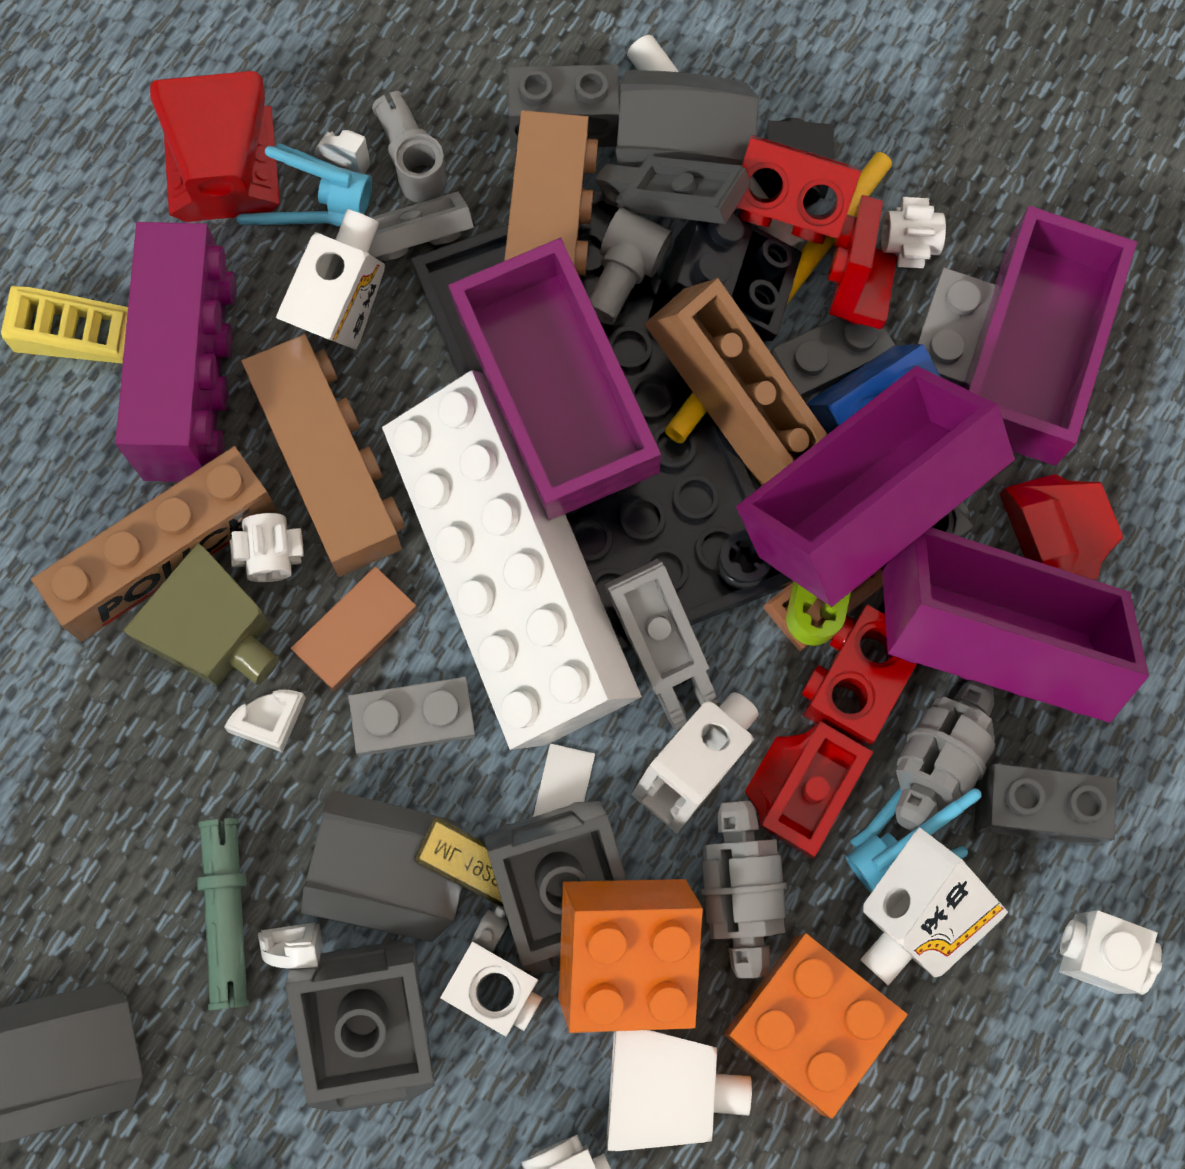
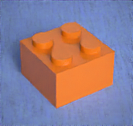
M686 879L563 882L558 999L569 1033L690 1029L696 1027L703 908Z
M807 933L795 936L722 1035L820 1115L833 1119L908 1014Z

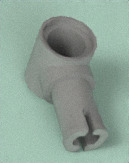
M394 91L389 93L393 103L392 109L385 95L379 97L373 103L372 110L378 117L390 142L388 152L396 167L400 191L406 198L418 203L440 197L447 184L442 146L435 138L428 135L425 130L419 129L402 92ZM417 166H429L431 168L429 171L420 174L411 172Z
M623 207L618 209L610 222L601 245L600 253L604 256L602 260L604 270L589 297L600 322L613 325L634 285L641 283L645 275L652 278L656 274L669 248L673 230Z

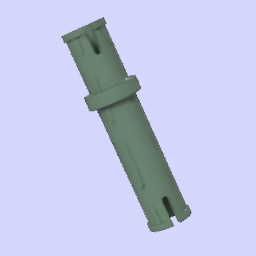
M225 818L222 822H219V829L218 819L200 821L198 824L201 833L203 877L197 878V890L204 891L210 1000L208 1010L229 1009V1004L230 1008L249 1006V999L247 1000L241 887L247 886L246 873H240L237 829L239 819ZM227 983H228V988H229V1003H228Z

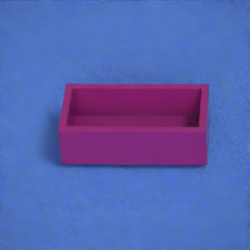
M1032 206L1027 207L1010 236L995 282L996 286L962 387L999 405L1013 452L1056 466L1077 443L1137 241Z
M136 222L115 445L143 481L180 482L224 453L223 432L216 430L218 411H226L228 406V381L225 376H221L222 357L230 358L232 354V328L230 323H225L226 305H234L236 302L237 285L234 271H228L226 268L223 246L216 245L207 223Z
M561 237L448 285L457 315L549 521L660 473L661 453Z
M915 366L739 503L736 508L759 558L833 607L1008 466L1015 458L998 404L923 368Z
M932 527L892 558L882 571L887 650L889 655L1109 723L1149 677L1129 591Z

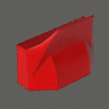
M1057 474L1006 487L1000 493L1025 558L1097 580L1102 562L1112 549L1123 540L1122 531L1101 482L1070 481Z
M821 721L806 733L793 736H776L745 790L746 795L753 802L759 813V827L807 857L814 858L873 751Z

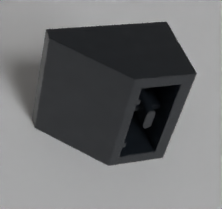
M733 213L726 224L689 220L676 236L648 318L650 319L684 288L719 278L761 340L773 341L778 335L802 252L751 223L743 221L742 218Z

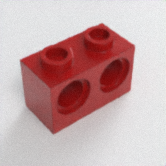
M751 135L742 163L743 168H746L749 179L757 170L771 168L779 173L783 183L779 193L768 199L759 198L754 195L749 186L736 208L740 209L738 217L742 218L743 221L763 227H770L772 219L794 225L791 232L792 235L815 243L823 244L826 235L839 239L861 174L859 167ZM816 185L829 186L836 193V201L833 208L822 215L810 213L803 205L806 192Z
M866 605L856 620L846 615L844 625L832 637L829 646L838 650L828 669L819 664L817 665L801 696L810 700L802 716L816 724L821 721L868 748L876 740L917 663H911L888 654L885 614ZM866 638L879 641L886 650V662L875 663L868 660L861 651L860 641ZM843 687L853 691L859 700L858 713L847 714L840 711L832 700L833 689Z

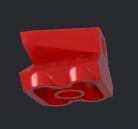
M244 71L160 79L150 84V99L164 132L170 216L185 222L235 218L239 214L272 212L280 204L276 160L265 154L266 147H275L272 106H264L265 89L263 79L259 73Z

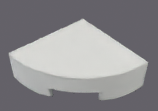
M343 130L339 136H335L333 132L325 133L315 149L316 156L340 168L365 174L371 165L365 136L350 130Z
M292 690L273 691L271 694L261 696L246 705L243 704L238 707L230 716L224 728L228 733L283 753L306 697L303 693Z
M316 922L261 930V933H258L261 956L267 964L290 969L318 967L322 949L320 924H316Z

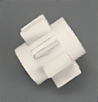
M902 197L901 207H897L896 211L887 210L885 212L881 230L882 251L884 253H894L897 256V267L924 268L925 259H930L931 255H940L943 250L946 235L944 214L934 213V206H929V198Z
M276 513L255 514L242 520L243 531H233L231 533L232 567L246 566L247 579L253 582H274L289 578L292 575L291 564H300L301 557L304 556L301 528L287 530L286 517Z

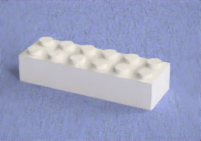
M473 370L469 371L383 426L382 429L509 749L545 746L641 698L640 691L567 517L564 514L549 521L484 373Z

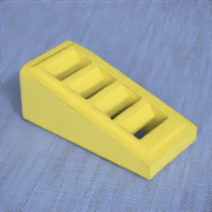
M12 285L8 296L1 335L13 352L123 364L128 307L38 288ZM36 312L34 329L30 330L33 313ZM54 314L62 315L58 335L50 334ZM79 317L86 318L82 340L75 339ZM102 319L111 320L106 345L97 343Z

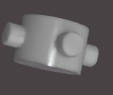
M497 906L494 912L488 909L471 942L494 953L509 926L508 919L505 918L506 912L504 907Z

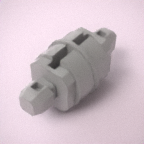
M970 680L961 687L953 700L944 696L936 698L931 708L924 711L916 727L910 730L907 735V743L898 758V767L896 769L900 789L902 790L896 805V819L902 827L913 831L939 812L938 809H944L950 803L973 789L977 781L983 778L986 764L995 748L993 723L989 717L994 707V691L991 686Z
M750 801L721 803L718 811V833H723L724 843L702 845L704 860L701 861L703 876L701 895H704L706 922L709 923L710 939L732 938L733 947L728 948L731 968L737 978H758L767 975L770 967V945H764V936L785 933L784 918L787 917L784 895L787 883L783 882L781 855H778L777 840L755 841L754 830H759L756 810Z

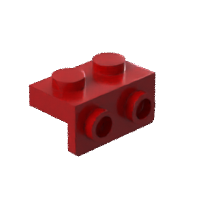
M862 195L854 216L847 214L840 237L835 239L834 246L837 249L827 280L835 282L829 315L843 318L852 324L883 329L888 317L897 256L894 253H884L881 249L875 248L883 201Z

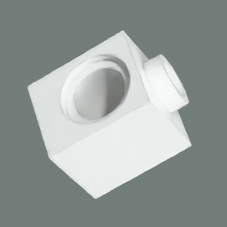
M472 942L440 998L507 1037L513 1026L525 1031L543 997L533 992L538 979ZM492 974L505 975L509 978L514 988L513 999L509 1006L497 1012L486 1009L478 997V989L481 982Z

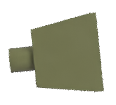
M199 543L195 545L123 630L146 650L215 686H219L233 668L256 685H259L268 678L279 661V656L257 640L271 622L255 602Z

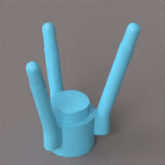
M280 143L276 144L275 147L268 146L265 149L266 156L321 178L318 201L319 203L326 204L328 211L239 214L236 220L240 225L331 224L340 227L347 209L363 215L366 214L372 192L371 175L337 167Z
M899 788L866 829L850 840L855 849L845 856L847 863L865 888L872 893L919 827L929 835H932L981 798V791L976 788L971 789L899 841L890 833H886L879 838V833L896 814V805L902 794V790ZM964 846L950 850L961 859L968 854V850Z

